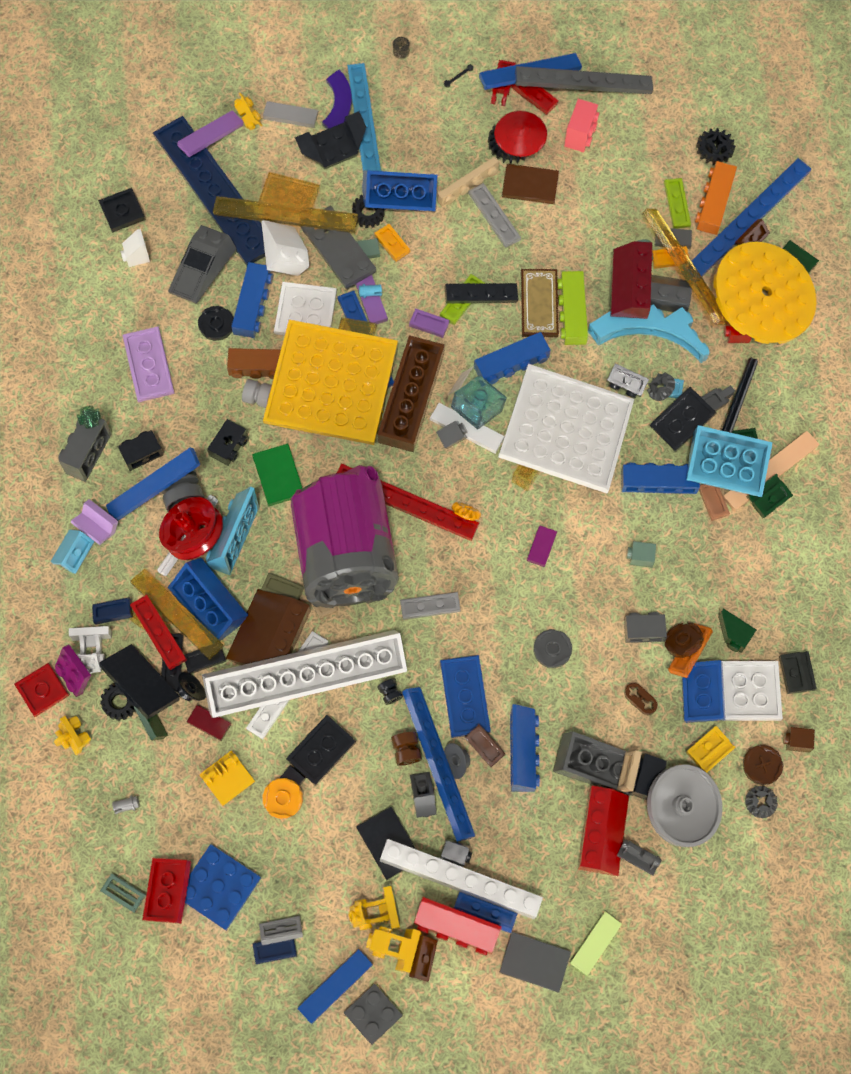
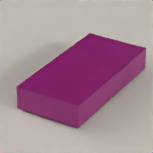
M539 525L527 562L542 567L546 566L557 531Z

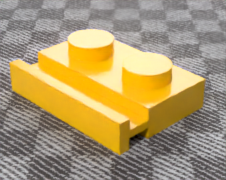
M715 726L687 750L686 753L698 767L708 773L736 747Z

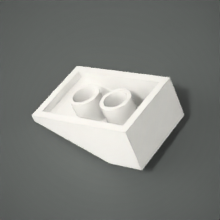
M263 220L262 231L267 270L299 276L309 267L308 250L297 230L293 226Z

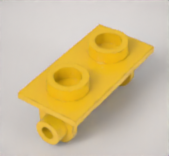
M239 93L241 99L234 101V107L240 116L244 115L241 119L244 121L246 128L253 130L257 124L262 127L261 116L252 107L254 105L253 101L249 96L245 97Z

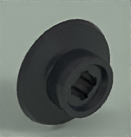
M187 672L179 674L177 691L184 700L192 701L194 699L201 701L206 698L205 688L195 676Z

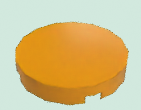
M279 778L272 781L266 786L262 795L264 807L271 816L278 819L289 818L295 815L301 809L303 803V793L300 786L288 778Z

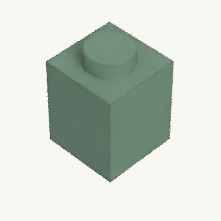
M633 541L632 546L627 549V559H630L629 565L653 567L656 544Z

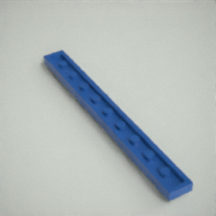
M799 158L794 161L681 271V274L693 284L698 282L736 245L735 241L757 219L765 217L811 172L812 168Z

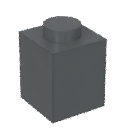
M454 421L436 433L443 446L449 449L465 440L468 431L463 423Z

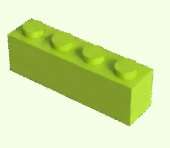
M562 271L561 278L557 279L558 289H561V295L558 296V304L562 306V311L559 312V320L563 322V328L560 329V337L564 339V345H586L588 329L584 271Z

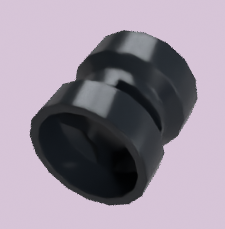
M395 678L386 680L377 686L379 692L384 696L383 701L385 705H390L403 698L401 691L397 689Z

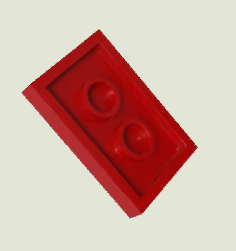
M152 858L143 921L182 924L191 861Z

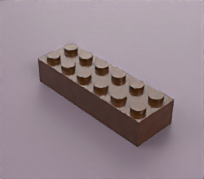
M409 335L377 434L378 443L414 453L444 357L445 344Z

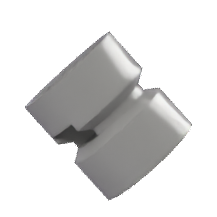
M247 379L242 393V402L249 404L257 402L258 406L266 408L272 385L267 383L260 385L259 381Z

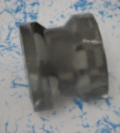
M397 37L393 41V55L398 59L407 58L410 54V42L405 37Z

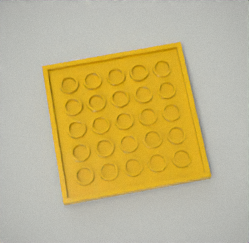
M289 320L263 423L374 445L398 340Z

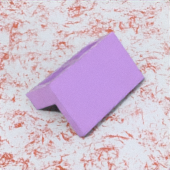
M88 499L84 502L82 513L71 520V523L101 545L115 534L118 521Z

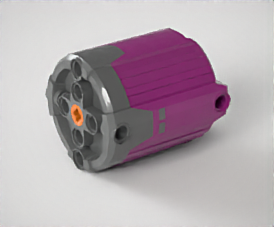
M358 465L345 473L320 477L317 481L305 486L303 489H297L291 498V510L307 600L315 607L334 608L335 606H349L365 602L369 604L385 599L395 589L399 581L382 484L378 472L372 466Z

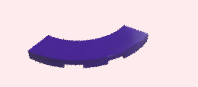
M340 69L326 78V83L334 94L333 108L322 121V125L326 129L343 123L345 117L350 114L352 107L351 88L347 78Z

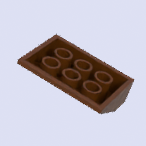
M257 589L247 611L248 616L241 624L225 659L239 665H245L292 654L311 612L310 605L291 597Z

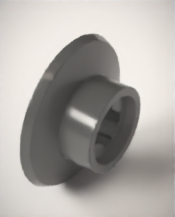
M450 743L446 746L444 752L453 777L460 779L470 766V756L459 745Z

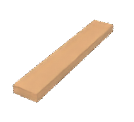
M808 431L803 433L769 460L765 481L774 474H778V477L783 475L820 444ZM730 490L723 498L735 512L749 501V498L747 499L746 497L749 494Z

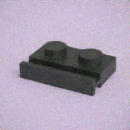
M809 651L779 656L787 694L815 691L817 689Z

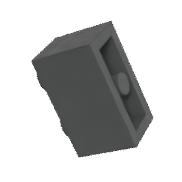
M650 612L648 615H640V613L626 615L624 619L625 643L664 642L667 638L665 614Z

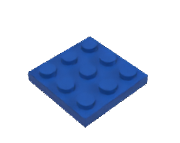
M210 844L189 875L185 903L227 931L256 888L261 877Z

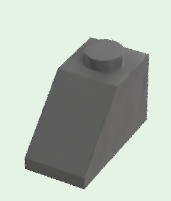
M430 772L410 775L416 817L437 815Z

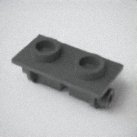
M626 839L617 854L618 857L652 876L662 861L658 855L655 856L635 845L631 840L628 841Z

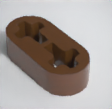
M637 683L627 685L624 692L625 698L642 714L647 716L654 714L658 707L655 698ZM629 689H637L638 691L636 694L640 697V699L636 695L630 696L629 694L631 691ZM641 700L645 701L647 704H648L649 702H651V703H652L651 708H652L653 710H651V709H647V710H646V709L644 708V707H645V703H643Z

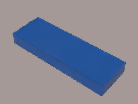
M459 892L454 906L456 910L502 927L501 930L508 933L512 932L518 914Z

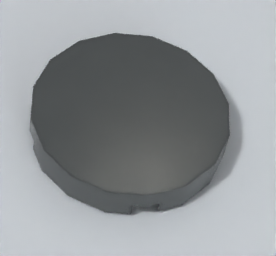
M549 629L537 636L533 652L536 660L541 665L547 668H558L569 661L572 655V643L565 633Z

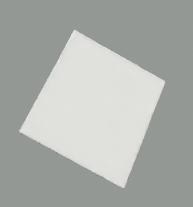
M473 367L461 373L449 394L461 387Z

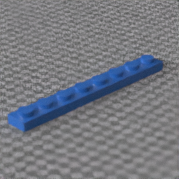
M420 687L408 688L402 691L405 703L407 704L412 722L414 723L443 802L453 834L457 842L475 837V833Z

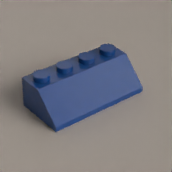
M363 170L362 192L364 206L369 208L436 211L438 175Z
M202 558L186 562L168 586V589L213 645L219 643L236 630L248 616Z
M512 704L510 712L511 792H535L536 787L540 785V775L536 774V767H539V755L536 754V747H539V735H535V727H539V715H535V709L517 704Z

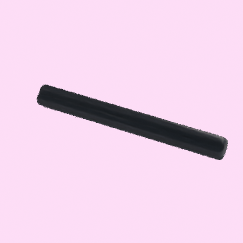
M752 357L748 359L722 431L733 432L757 367V359Z

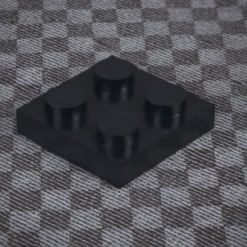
M132 187L98 200L112 233L146 220Z

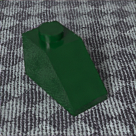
M723 608L718 618L724 642L728 644L730 650L742 653L757 629Z

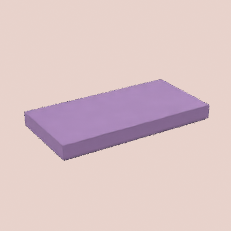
M159 327L123 334L137 401L142 402L175 394Z

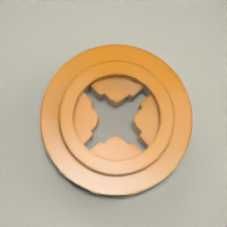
M455 502L451 507L454 513L462 518L475 521L481 517L480 511L468 504Z

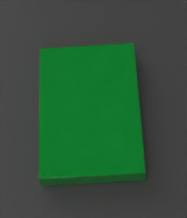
M288 443L252 454L268 507L291 500L297 489H303Z

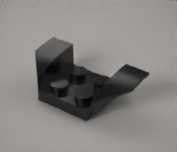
M360 111L346 116L341 124L312 136L310 132L295 137V140L302 155L320 163L321 167L327 169L357 156L366 125Z

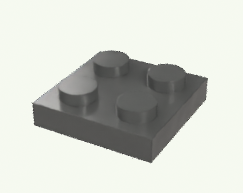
M376 984L370 987L344 1012L371 1045L403 1016Z

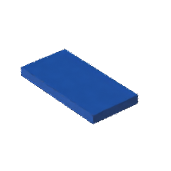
M479 655L440 660L451 738L466 736L478 724L487 733H491Z

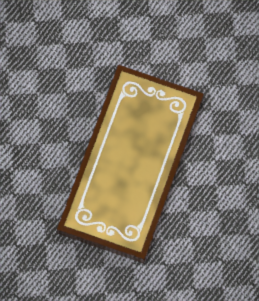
M521 269L522 337H529L539 332L542 333L543 337L559 336L557 269Z

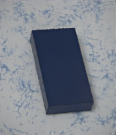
M131 598L93 604V623L97 625L133 618L130 606L132 603Z
M294 939L262 945L261 942L252 943L256 965L297 957Z

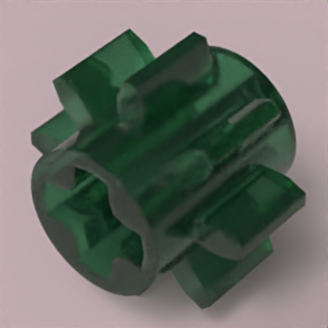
M89 405L79 409L80 414H77V419L80 426L84 424L85 428L88 429L99 425L98 420L102 419L99 408L94 409L93 405Z

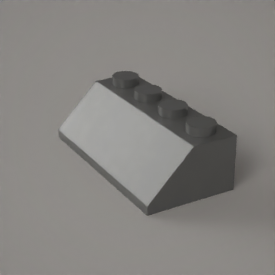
M652 275L651 306L654 304L657 309L675 312L681 307L688 311L691 301L692 282Z

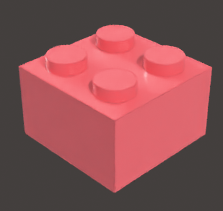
M582 99L577 100L567 127L564 147L580 152H585L586 146L590 147L592 135L596 131L600 115L597 112L598 104Z

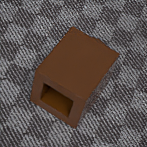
M790 727L787 732H784L783 744H786V750L807 753L814 750L815 729Z

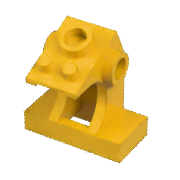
M391 886L383 887L385 898L381 900L367 902V899H360L354 901L355 905L349 907L350 911L348 914L353 928L360 927V931L371 929L372 924L390 921L392 931L400 929ZM378 906L381 917L368 919L366 909Z
M380 926L379 930L375 929L374 933L370 932L366 948H369L372 956L384 959L385 955L396 958L398 960L395 970L410 973L421 931L406 929L404 937L392 934V929ZM391 939L400 942L398 953L388 950Z

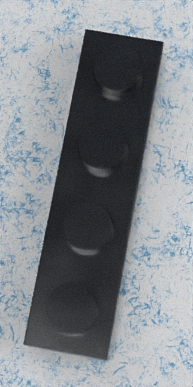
M517 283L445 284L444 286L446 303L518 302Z

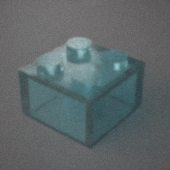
M478 375L454 393L451 408L478 430L503 411L507 397L482 376Z

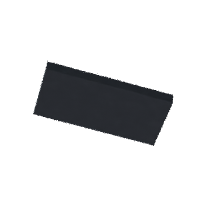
M132 644L99 662V667L147 720L180 700V696Z

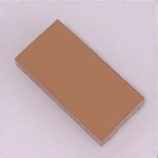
M701 484L699 492L711 521L729 516L730 512L720 488Z

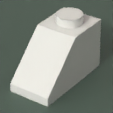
M138 229L122 243L124 250L121 251L123 261L128 262L129 267L150 262L141 229Z

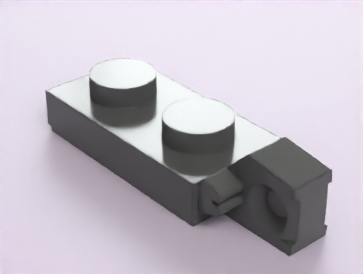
M731 385L724 390L715 388L702 396V398L717 411L729 403L730 400L728 398L734 395L735 390Z

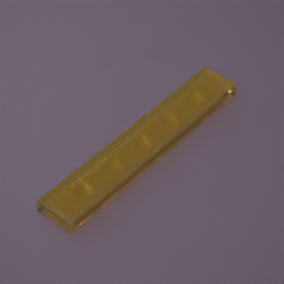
M145 568L130 580V583L143 596L148 595L154 607L209 660L224 647Z

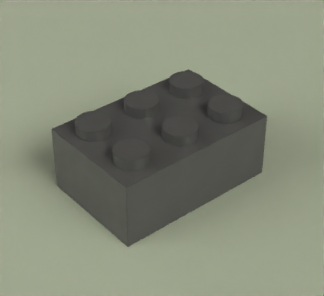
M84 412L83 416L79 417L74 433L69 435L68 444L65 449L60 451L58 461L65 474L84 482L87 481L112 435L106 420Z

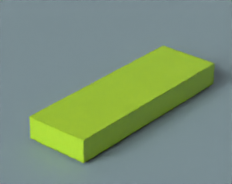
M682 178L664 180L673 229L691 227Z
M470 274L464 283L485 282ZM447 303L440 312V317L450 320V323L455 326L472 303Z

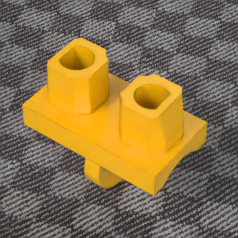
M64 716L60 718L61 722L58 724L60 730L55 732L58 738L54 741V744L56 746L63 745L64 749L71 747L75 755L81 753L82 748L90 743L91 738L86 731L79 735L74 731L81 727L77 716L68 719Z

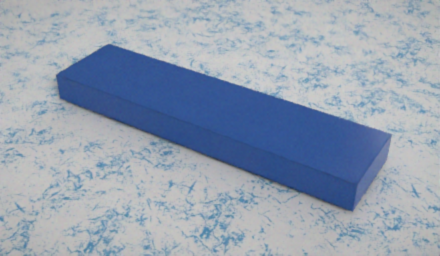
M358 949L297 1009L313 1024L373 964Z

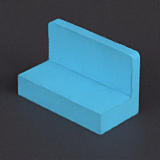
M69 530L53 556L51 563L61 565L69 572L76 574L92 547L94 540L81 531Z

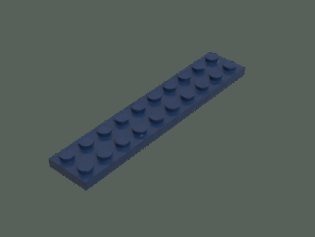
M184 116L154 131L153 136L220 230L230 236L237 248L235 251L247 266L248 262L254 263L265 257L262 224L208 149L204 148L188 157L178 146V141L194 133V130Z

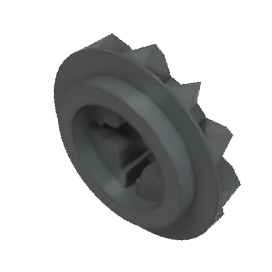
M666 372L663 374L658 373L655 378L652 377V382L648 383L650 387L647 390L649 396L655 401H662L668 398L675 388L674 378ZM658 385H665L663 387H660L659 389L657 388Z
M765 786L752 788L745 798L747 810L757 818L770 817L775 813L778 806L777 796L773 793L772 789ZM767 796L765 800L767 806L762 805L757 808V805L759 803L757 797L761 799Z

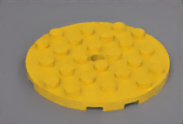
M748 242L731 249L719 262L713 280V288L716 290L717 295L716 302L725 319L742 335L747 334L754 338V341L760 343L783 344L794 340L810 326L815 316L817 305L814 284L804 266L789 252L765 242ZM762 289L768 290L769 296L764 295Z

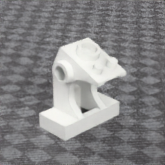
M109 626L69 628L71 640H80V654L76 655L90 674L101 672L99 662L105 659V654H102V639H112V631ZM96 647V653L86 655V648Z

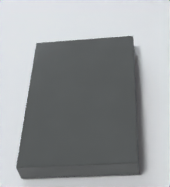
M511 932L499 973L559 993L571 952Z

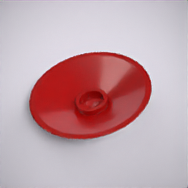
M513 111L504 115L497 122L494 135L497 144L503 151L513 156L525 157L533 155L542 149L547 140V128L537 115L528 111Z

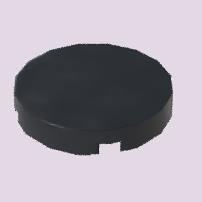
M222 306L208 307L198 318L199 331L206 339L212 341L223 340L233 332L232 323L234 317L228 309Z

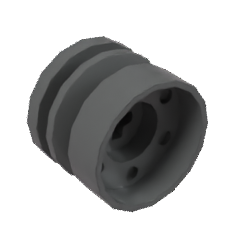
M195 469L161 492V494H164L162 499L167 512L177 503L187 498H205L201 486L198 485L199 479L196 476Z

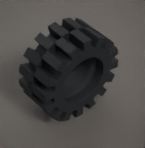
M360 195L359 199L356 198L352 204V214L355 223H359L360 227L365 225L367 229L368 225H371V228H375L374 224L380 225L385 215L384 208H374V214L364 215L361 212L365 207L363 195Z
M109 685L110 688L108 690L105 688V693L101 695L102 700L100 704L106 715L117 721H120V719L126 720L128 716L132 717V713L136 711L133 703L128 698L126 705L121 709H116L112 705L113 698L117 695H124V693L116 685Z

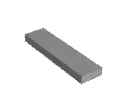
M484 183L468 191L469 196L505 248L521 240L520 235Z

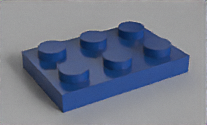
M721 660L696 662L688 677H682L684 721L692 723L726 720L723 662Z

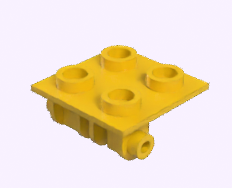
M232 750L199 774L222 806L226 805L255 782Z

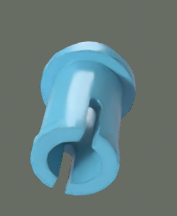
M362 284V286H359V297L382 296L381 284Z

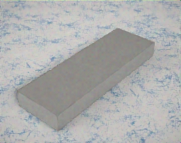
M269 101L266 102L263 119L310 128H315L318 110Z
M458 592L400 600L403 620L461 611Z

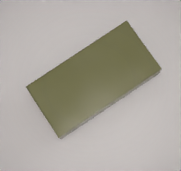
M268 573L261 590L299 600L304 586Z

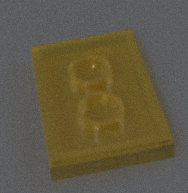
M269 172L258 204L310 218L320 185Z

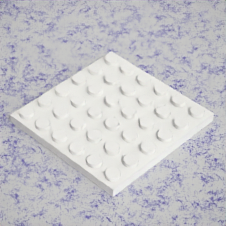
M528 364L498 457L608 493L634 399Z

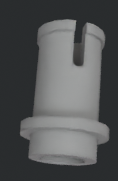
M130 795V798L112 802L115 814L132 809L136 811V808L140 807L138 797H133V795Z

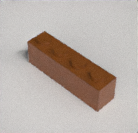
M228 348V374L233 378L250 376L254 379L261 377L274 379L281 349Z

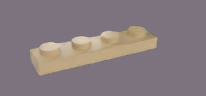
M493 157L438 193V203L440 206L443 207L446 204L453 203L458 196L467 194L472 187L479 186L489 176L493 177L496 175L499 169L498 159Z

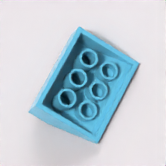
M698 425L692 438L686 480L762 497L773 442Z
M253 487L237 493L235 498L231 499L228 505L229 512L227 516L223 517L221 535L213 549L209 550L206 556L209 568L231 575L259 509Z

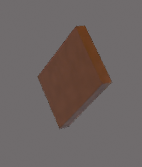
M506 164L502 198L555 204L559 170Z

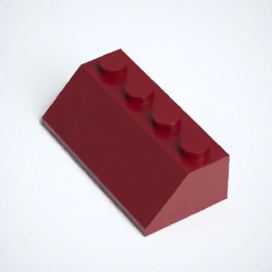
M633 241L613 249L611 316L648 319L651 309L653 242Z

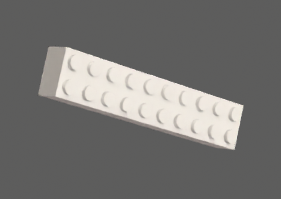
M396 630L202 674L209 712L214 718L407 672L401 635Z

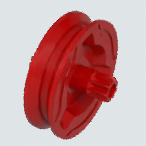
M203 497L187 498L173 506L163 518L159 529L160 542L177 559L191 560L200 557L209 551L219 539L223 529L222 515L209 500ZM185 535L186 537L182 541H180L182 536Z

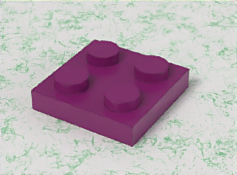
M66 645L62 647L55 664V670L66 682L68 690L73 692L75 697L83 694L91 674L72 647Z

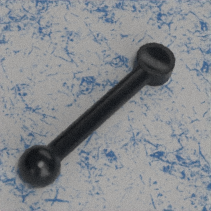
M469 64L465 70L451 80H445L444 86L446 88L450 87L452 82L468 71H472L474 69L473 65Z

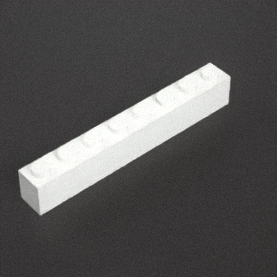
M387 839L380 858V862L531 919L537 917L543 899L541 896Z

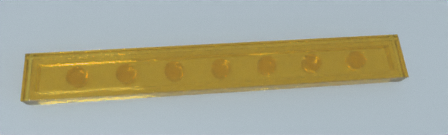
M216 196L213 214L218 216L258 221L266 220L281 224L355 233L358 221V214L220 196Z
M646 208L642 212L715 325H727L729 322L721 313L715 296L659 211Z

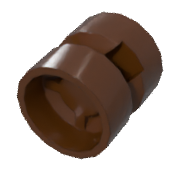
M404 732L391 737L393 749L397 750L395 753L397 766L410 765L422 760L420 748L416 747L418 744L416 732Z

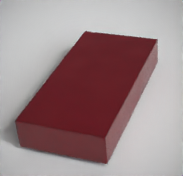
M198 705L195 706L187 720V723L221 742L231 726L230 722L219 716L213 718L208 710Z

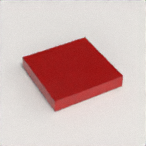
M49 663L14 684L34 717L69 696Z

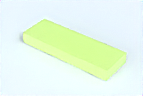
M604 912L570 964L588 976L622 923Z

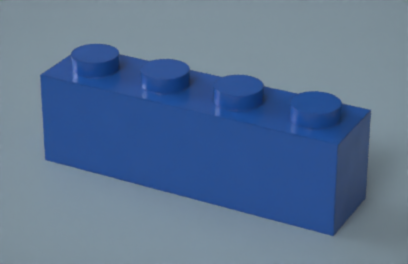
M248 262L232 323L233 335L255 338L256 332H260L261 322L259 320L260 316H264L265 306L263 304L264 300H268V284H272L273 273L267 270L266 265Z
M539 332L475 359L474 369L483 386L486 384L492 385L500 378H509L519 370L525 371L528 364L544 363L548 360L551 350L542 333Z
M627 463L626 465L623 464L621 470V492L697 494L700 483L686 480L688 464L675 466L670 463L664 465Z

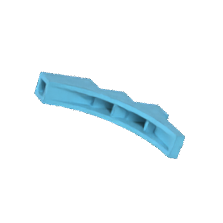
M653 304L648 319L611 316V311L590 323L588 333L598 345L624 335L643 334L665 338L682 346L700 363L706 361L710 353L708 346L702 343L696 331L691 329L693 318L683 307L664 318L663 312Z

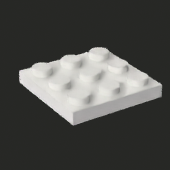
M282 282L274 334L285 335L289 320L331 327L337 288Z
M722 661L726 719L722 721H781L783 719L778 661Z

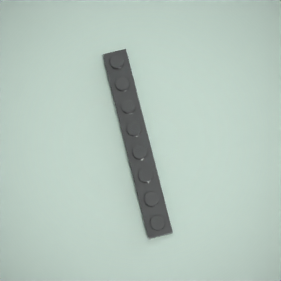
M516 66L515 81L518 86L652 94L653 92L652 76L520 66Z

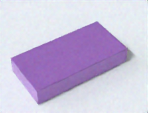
M415 308L409 327L443 338L450 320Z

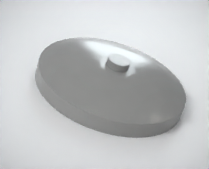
M677 765L665 769L654 779L648 793L647 810L653 828L662 839L678 847H694L708 841L717 831L722 818V799L714 780L705 771L691 765Z

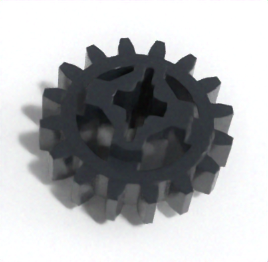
M710 128L708 133L703 131L702 136H699L696 148H698L697 154H701L700 159L706 158V163L712 161V165H715L716 161L723 162L724 160L728 162L729 157L732 158L735 150V140L730 139L731 134H725L726 130L719 132V128L716 131Z

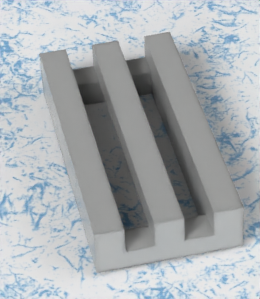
M300 916L259 924L262 945L303 937Z

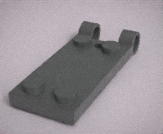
M332 206L322 210L328 223L315 230L308 218L299 223L304 234L345 289L377 272L374 264L338 218Z

